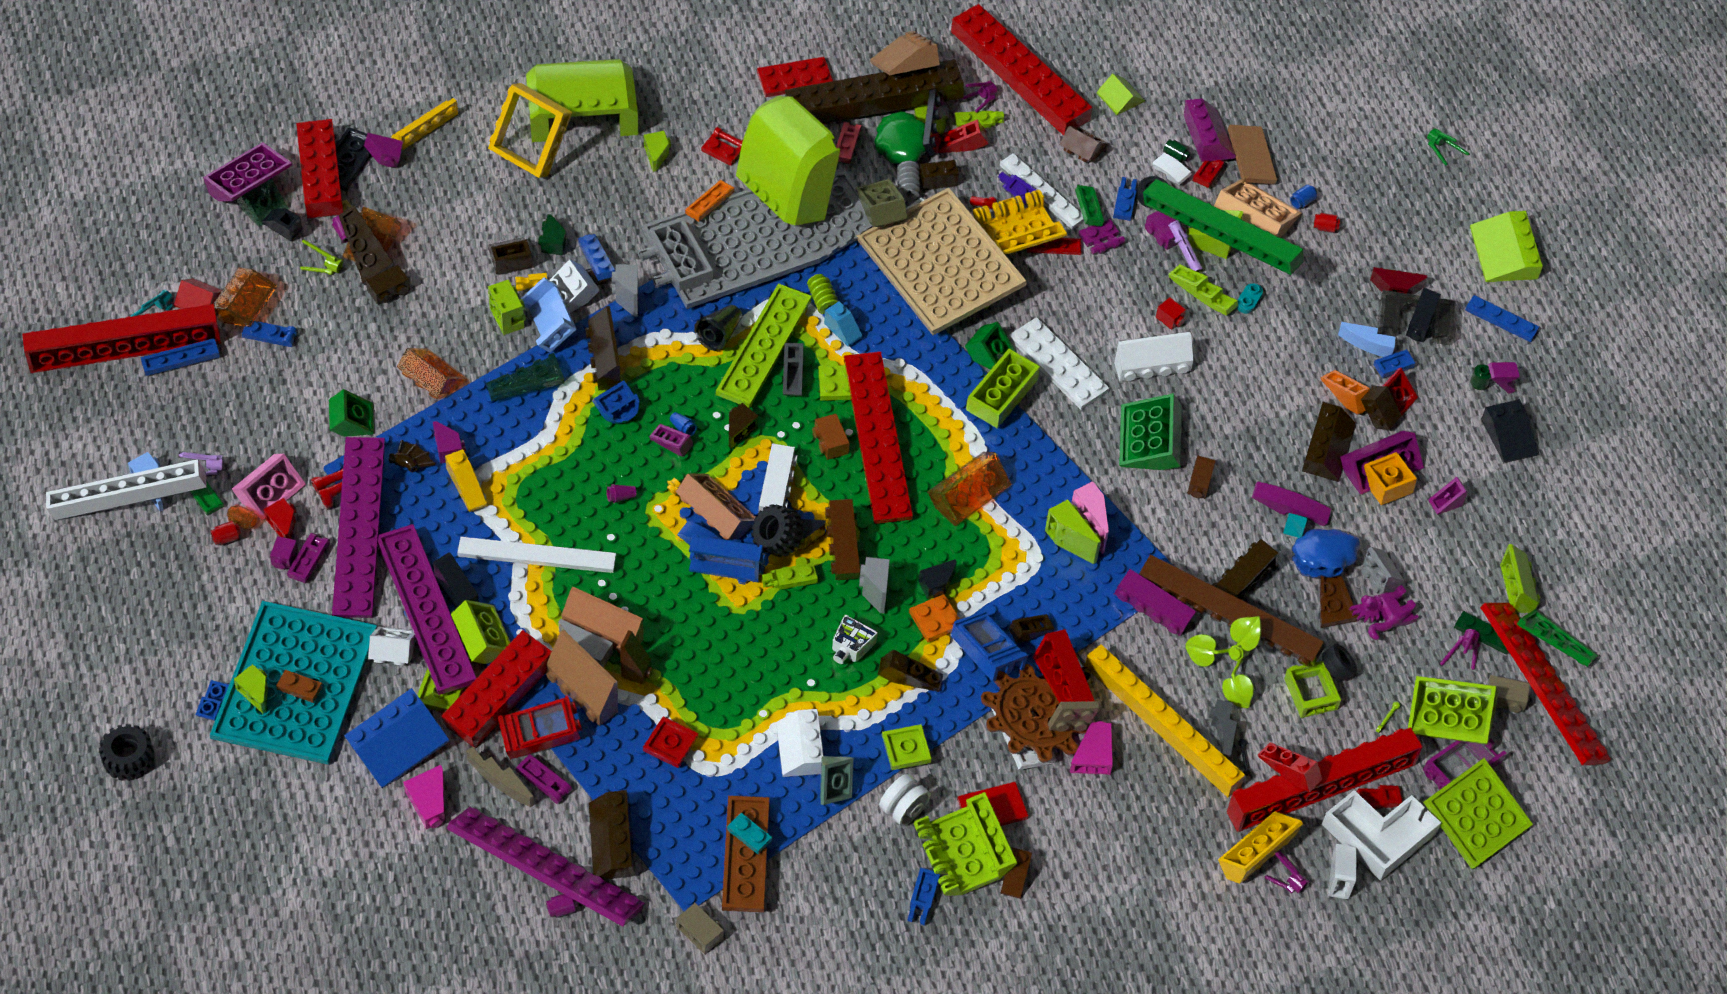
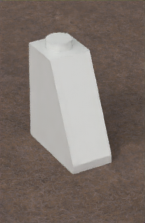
M1336 844L1332 853L1328 896L1349 899L1356 882V847L1348 844Z

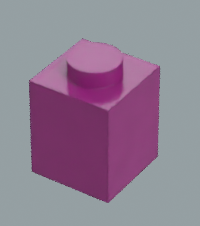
M277 536L270 553L271 564L278 569H290L298 552L297 541Z

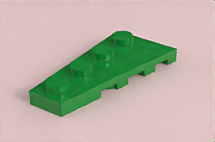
M1536 609L1520 618L1516 624L1574 658L1582 665L1588 667L1598 657L1597 654Z

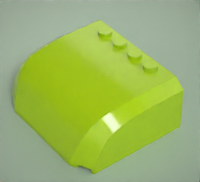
M621 59L536 64L526 73V86L572 112L571 117L619 114L620 136L638 135V111L632 67ZM528 100L532 142H544L549 135L548 118H555L556 115Z
M777 96L759 106L750 117L742 142L736 176L784 222L792 225H801L823 221L826 217L840 148L835 147L833 143L835 138L832 132L792 96Z

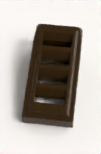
M1047 614L1015 619L1009 627V631L1016 643L1025 642L1055 630Z

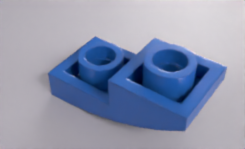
M687 521L677 534L689 545L691 544L693 534H698V537L701 538L703 536L707 539L708 537L721 539L708 529L690 521Z
M211 680L205 697L202 696L195 715L215 721L229 685Z

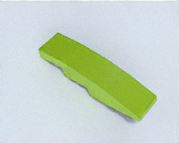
M1181 264L1168 274L1169 278L1198 300L1226 316L1238 306V300L1223 294V288L1209 283L1208 276Z

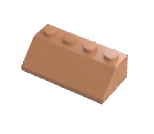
M688 473L676 490V493L681 496L680 499L684 503L690 504L694 508L693 511L703 516L707 520V524L716 528L726 540L739 539L750 531L755 523V516L709 474Z
M575 587L571 588L562 612V620L612 642L613 649L620 653V645L628 630L634 633L640 643L643 641V618Z

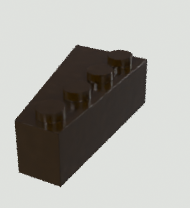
M1262 539L1257 543L1253 542L1248 548V552L1244 556L1238 557L1235 565L1231 569H1227L1223 573L1222 579L1218 583L1214 582L1212 586L1242 600L1245 596L1243 594L1245 591L1247 593L1251 592L1259 579L1263 581L1268 577L1267 574L1270 569L1275 571L1278 568V552Z

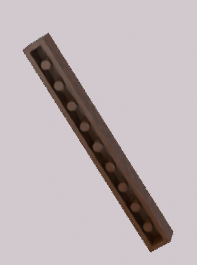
M1151 554L1139 575L1176 597L1179 601L1192 605L1193 609L1202 614L1206 612L1210 614L1213 620L1217 622L1222 620L1228 623L1227 626L1229 628L1239 618L1260 616V640L1263 641L1262 644L1271 649L1273 647L1279 649L1280 653L1290 658L1293 656L1297 658V661L1308 667V665L1314 667L1325 648L1324 641Z

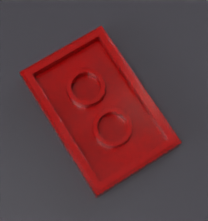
M1016 782L957 796L960 809L967 807V799L985 792L1000 826L1028 819V813Z

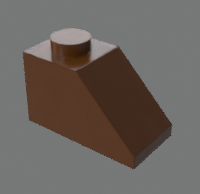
M1197 455L1187 494L1195 498H1206L1216 460Z
M1012 847V853L1017 864L1005 874L1000 894L1020 899L1029 870L1032 852Z

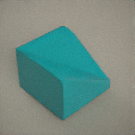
M1289 513L1283 533L1297 538L1302 537L1307 518Z

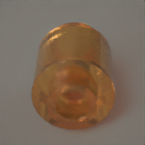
M239 504L231 506L227 512L228 521H233L234 524L238 523L240 527L245 529H252L258 519V515L254 511Z

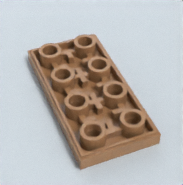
M1229 125L1228 132L1236 155L1242 182L1275 184L1277 178L1262 127Z

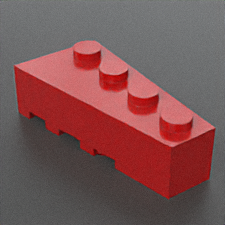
M1066 629L1045 634L1033 658L1059 703L1095 701Z

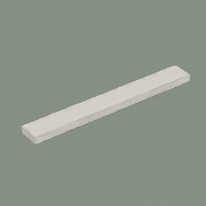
M460 537L457 552L458 557L608 573L614 572L616 553L469 537Z

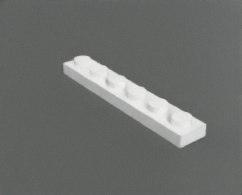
M1014 153L1000 162V166L1010 175H1017L1036 190L1039 189L1044 196V205L1072 230L1084 222L1082 213Z

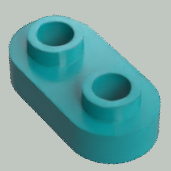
M1255 283L1248 284L1238 298L1237 310L1244 314L1251 313L1262 297V287Z

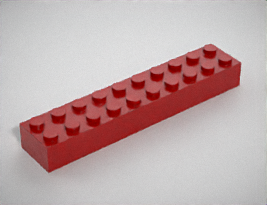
M980 4L971 7L952 19L951 33L1063 136L1069 126L1080 127L1090 121L1092 106Z
M214 304L22 334L24 353L30 373L151 355L214 338L216 344H221Z
M1411 727L1398 729L1391 735H1382L1375 741L1363 742L1356 748H1347L1340 754L1328 755L1323 760L1318 761L1322 780L1310 792L1294 786L1281 775H1274L1264 782L1258 781L1245 789L1239 788L1232 793L1227 814L1236 831H1243L1259 825L1273 812L1285 815L1415 766L1423 746Z

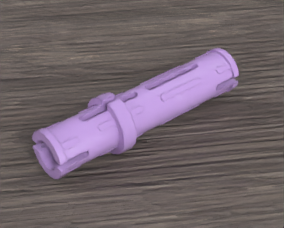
M1179 220L1170 223L1168 226L1175 237L1174 241L1178 243L1190 269L1196 272L1201 270L1203 267L1187 239L1188 235L1184 233Z

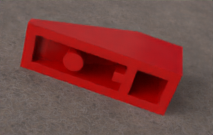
M977 119L943 133L937 153L973 151L988 145L986 130Z

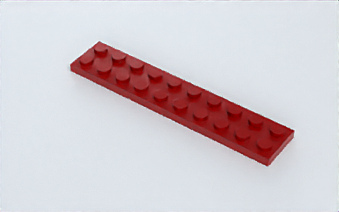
M881 352L844 355V364L874 524L912 520L913 515Z
M1484 603L1480 607L1581 765L1608 763L1611 758L1607 754L1606 748L1598 740L1595 731L1588 725L1586 717L1577 708L1575 700L1566 691L1565 685L1555 674L1554 668L1547 662L1545 654L1538 648L1535 639L1529 632L1516 625L1520 619L1515 612V608L1510 603Z

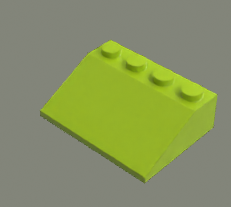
M1510 211L1470 225L1485 282L1533 280L1539 278L1543 266L1526 211Z
M1416 676L1408 728L1411 727L1415 735L1488 745L1496 711L1497 687Z

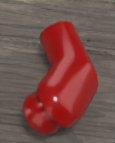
M971 196L970 205L981 207L987 205L989 209H993V203L997 202L995 197Z

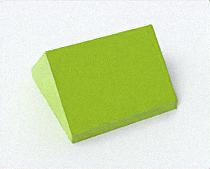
M1113 73L1096 92L1116 115L1145 102L1125 78Z

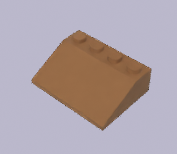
M916 31L906 32V35L898 37L870 59L871 64L888 75L940 65L937 44L916 33Z
M564 629L560 631L546 664L547 678L552 683L555 682L565 696L571 697L576 707L582 708L592 722L595 721L601 726L618 713L617 681Z

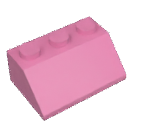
M274 454L233 487L232 490L243 505L264 520L263 509L282 498L288 500L306 484L285 454Z

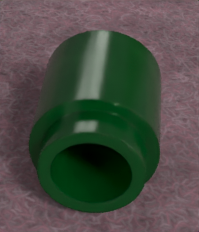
M1171 139L1166 142L1163 148V152L1172 156L1180 163L1183 160L1187 161L1191 153L1188 146Z
M1484 364L1475 367L1470 383L1476 390H1483L1488 387L1491 379L1489 367Z

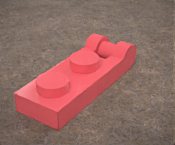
M849 122L843 123L836 148H840L838 162L851 163L862 125L856 124L855 126L850 125Z

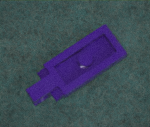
M1001 172L998 178L1004 183L1002 187L1013 197L1020 196L1023 204L1027 206L1025 194L1031 193L1036 189L1017 175L1014 176L1012 174L1009 177L1004 172Z

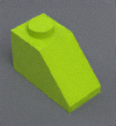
M665 131L644 134V148L653 172L658 170L669 155L671 141L669 137H666Z
M252 664L234 678L236 690L264 714L266 712L268 694L267 675L261 668L257 669Z

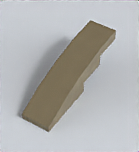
M474 747L466 750L469 763L494 787L529 807L534 805L533 795L510 767L502 771L492 757L484 761Z

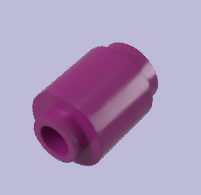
M560 894L546 901V906L550 917L555 916L557 918L575 912L578 902L565 894Z

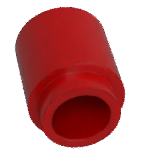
M1315 214L1313 228H1317L1318 231L1335 233V229L1339 230L1340 219H1337V215Z
M229 521L215 526L213 530H210L215 545H223L239 539L238 535L241 534L238 523L234 524L233 521Z

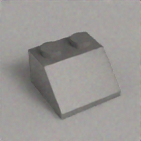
M616 264V270L612 272V294H616V302L634 317H638V265Z
M866 557L865 565H861L859 587H863L862 595L880 613L884 614L889 559Z

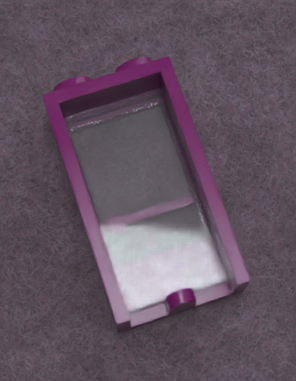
M1489 738L1488 745L1455 741L1427 760L1423 771L1429 780H1433L1438 785L1440 790L1481 759L1485 758L1493 769L1503 762L1507 753L1502 751L1497 755L1492 750L1495 743L1491 738Z

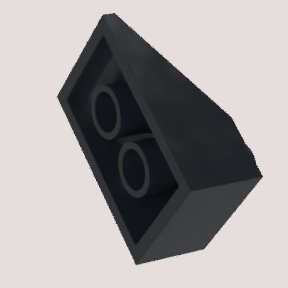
M1520 399L1485 408L1481 420L1503 464L1538 456L1529 418Z

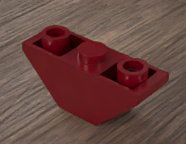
M1373 267L1370 281L1386 297L1403 300L1422 290L1427 280V275Z

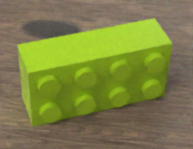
M1008 349L968 396L966 410L998 428L1037 382L1040 366Z

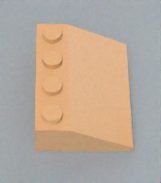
M1242 179L1222 189L1214 207L1220 210L1243 211V221L1268 231L1279 238L1288 231L1302 214L1300 211L1255 185L1242 182Z

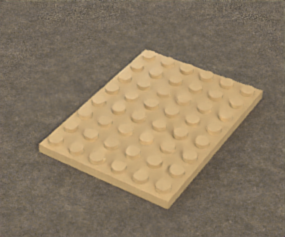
M950 188L907 209V218L901 222L887 223L883 227H872L861 235H857V241L932 335L1027 285L1024 277Z

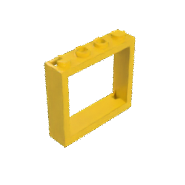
M522 83L512 84L507 91L506 101L501 107L502 112L496 121V128L490 137L488 149L538 178L547 177L572 112ZM520 95L556 115L537 166L502 146Z

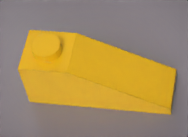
M464 450L446 455V469L468 511L472 512L487 506L478 480Z

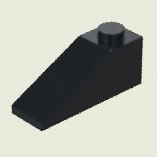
M1425 287L1423 288L1406 336L1415 341H1424L1441 294Z

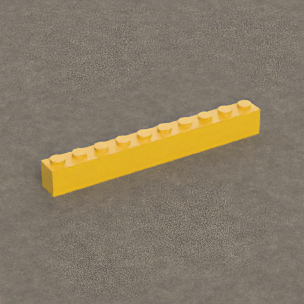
M1102 644L1087 655L1086 664L1091 668V673L1225 796H1231L1235 790L1242 786L1245 774Z

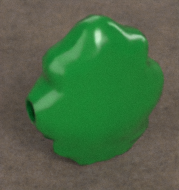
M904 111L882 118V121L876 128L878 134L874 140L877 153L886 156L888 161L893 164H901L905 161L917 163L921 156L927 152L923 146L925 123L917 120L915 115Z

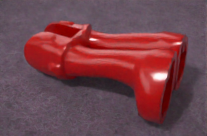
M343 469L323 477H313L310 479L326 509L333 506V498L341 493L342 482L328 488L326 487L343 478Z

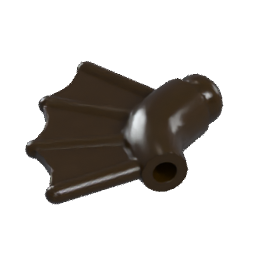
M403 440L400 441L396 454H389L390 464L394 463L397 466L406 467L411 473L417 471L418 468L436 465L430 459L429 452L421 450L417 444H410Z

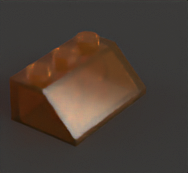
M238 267L214 302L218 320L221 323L250 327L277 288V285L254 269Z
M406 348L397 365V368L402 371L405 377L413 379L418 387L426 389L429 392L428 394L435 399L447 397L467 381L465 376L428 348Z

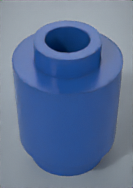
M1306 184L1292 194L1290 201L1295 208H1303L1316 200L1317 191L1313 186Z

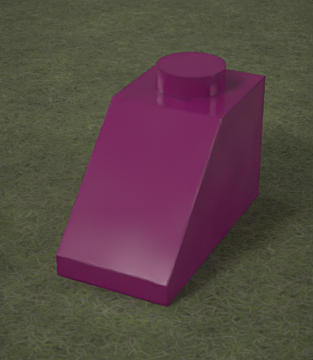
M367 133L364 147L378 164L397 168L403 141Z
M437 421L433 422L440 463H446V455L462 449L464 452L466 451L464 440L460 441L459 433Z

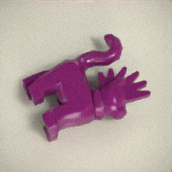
M1402 585L1398 586L1394 592H1385L1376 596L1364 595L1361 598L1362 604L1351 606L1349 609L1355 610L1352 615L1360 614L1357 620L1364 619V623L1369 618L1371 622L1374 619L1379 620V612L1381 613L1385 622L1374 623L1368 629L1370 638L1374 640H1379L1380 638L1376 631L1384 632L1392 627L1409 625L1416 622L1419 618L1418 614L1414 615L1412 613L1416 607L1412 599L1408 600L1406 605L1401 606L1399 604V601L1402 600L1403 595L1406 593Z

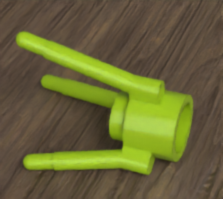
M302 240V243L327 257L324 263L327 269L301 266V270L327 273L329 275H332L333 272L339 273L343 266L342 259L330 255L306 240Z

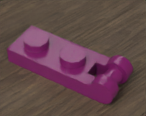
M310 533L288 570L287 576L306 584L324 551L330 545V539L326 537L320 538L317 534Z
M530 754L516 767L517 773L549 796L556 804L563 800L562 797L565 794L568 795L572 791V787ZM555 786L560 788L557 792L553 789Z

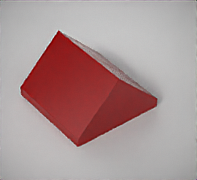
M194 278L184 279L180 282L174 306L183 309L214 304L215 308L226 291Z
M1398 368L1383 385L1388 386L1401 416L1418 398L1402 368Z

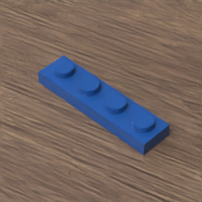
M593 234L578 238V244L597 280L611 278L612 272H615V269L597 236Z
M1473 295L1465 308V311L1529 342L1532 341L1539 329V326Z
M214 338L140 358L145 376L219 358L220 354Z

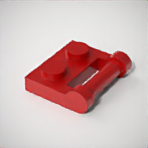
M716 127L713 134L701 147V151L732 166L740 156L743 140H739L723 132V129ZM720 137V138H722V139H724V140H726V141H728V142H730V143H732V144H734V145H736V146H738V147H737V148H734V147H732V146H730V145H728V144H726V143H724V142L718 140V138Z

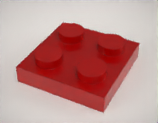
M663 716L643 746V751L679 768L698 739V733Z

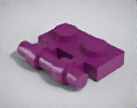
M1110 219L1104 221L1102 226H1090L1080 230L1078 234L1087 247L1094 245V247L1090 248L1092 254L1103 253L1106 249L1119 247L1120 244L1125 242L1123 236L1116 237L1119 231Z

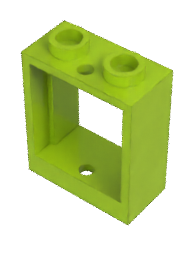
M1323 661L1316 662L1314 667L1308 665V667L1294 665L1287 669L1284 680L1300 718L1338 710L1341 698ZM1318 675L1327 696L1304 701L1296 680Z

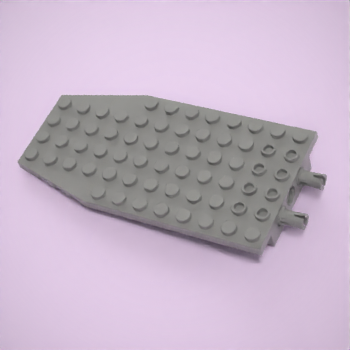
M847 171L837 172L834 176L826 217L823 221L801 225L786 223L748 189L730 195L700 222L686 215L685 211L642 225V230L651 246L638 250V256L641 261L652 257L659 259L666 273L652 278L655 287L658 288L672 283L686 309L818 264L858 239L857 235H861L872 228V225L867 219L856 192V186Z

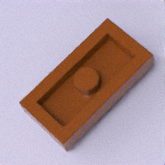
M288 670L284 671L276 685L277 690L312 703L315 702L323 687L321 682Z

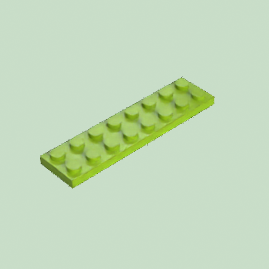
M778 283L716 389L717 396L738 404L744 403L748 408L752 406L784 350L785 343H788L808 308L812 296Z

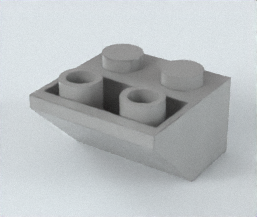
M1369 547L1361 571L1363 576L1371 582L1373 591L1380 595L1385 592H1394L1398 586H1403L1404 579L1386 552Z

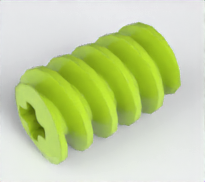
M816 274L808 280L807 285L817 310L820 314H825L826 309L839 302L831 281L823 274Z

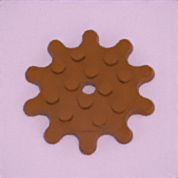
M1025 664V668L1019 670L1020 677L1011 678L1005 672L998 671L994 682L1000 691L997 693L986 691L981 695L982 704L992 708L996 713V716L986 721L987 730L990 732L1001 731L1006 733L1010 737L1008 743L1010 753L1017 754L1024 747L1031 748L1036 752L1038 760L1042 763L1052 759V748H1059L1067 755L1075 754L1078 745L1073 741L1072 733L1086 734L1087 730L1049 731L1048 722L1060 703L1046 679L1038 678L1034 673L1033 667L1029 664ZM1031 711L1037 712L1039 716L1032 717Z

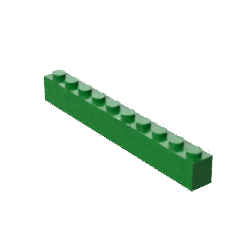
M1156 179L1143 192L1144 204L1175 220H1179V222L1289 275H1292L1304 262L1303 249L1299 246L1291 244L1283 238H1279L1253 224H1249L1239 217L1228 214L1209 203H1205L1195 196L1186 194L1165 182Z

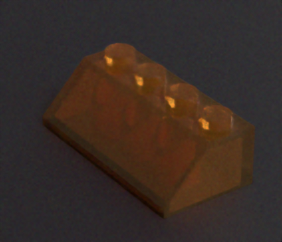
M983 451L930 489L928 494L935 508L956 526L1012 484L996 452Z

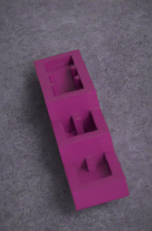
M1259 481L1256 482L1251 497L1280 514L1285 515L1288 512L1303 516L1321 526H1325L1328 523L1331 508L1313 499Z

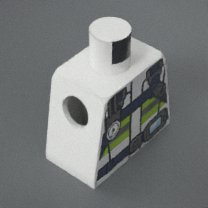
M845 615L833 639L832 649L836 652L833 659L839 664H843L847 658L857 662L876 644L877 632Z

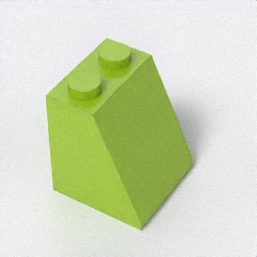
M1224 210L1226 213L1239 217L1242 220L1243 211ZM1188 227L1186 234L1188 235L1191 247L1227 259L1232 249L1231 246L1194 228Z

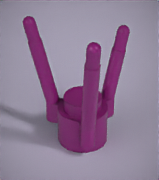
M991 81L966 84V87L981 88L978 91L964 95V98L961 99L979 94L982 98H987L975 110V112H979L991 100L995 99L997 87Z
M1467 629L1440 664L1443 666L1460 644H1462L1464 654L1468 650L1473 649L1471 669L1474 670L1480 646L1478 643L1480 634L1473 629Z
M1280 850L1275 853L1276 857L1292 873L1287 880L1290 884L1287 885L1268 875H1265V879L1287 889L1291 894L1294 891L1300 893L1309 881L1299 873Z

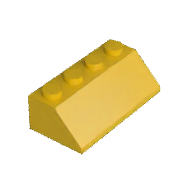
M1273 812L1218 859L1225 877L1239 884L1245 881L1249 875L1259 869L1263 863L1273 857L1277 851L1287 845L1297 835L1303 825L1302 821Z

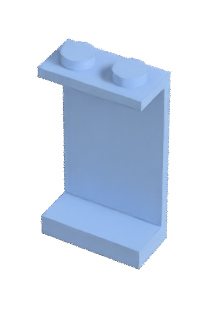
M545 277L521 298L525 307L530 310L541 335L536 340L537 345L551 353L576 330L557 285Z

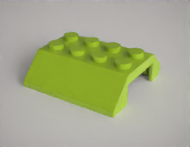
M985 792L967 799V807L933 821H930L929 817L925 816L913 823L916 831L919 832L918 836L920 839H932L925 841L923 847L926 850L925 852L934 873L948 874L938 879L945 896L963 895L1000 880L1017 864Z

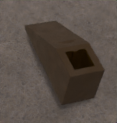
M894 649L881 658L877 674L893 683L936 692L940 691L943 679L942 673Z

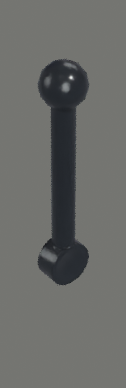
M1240 739L1238 745L1242 751L1243 773L1245 776H1249L1251 770L1248 768L1246 740Z

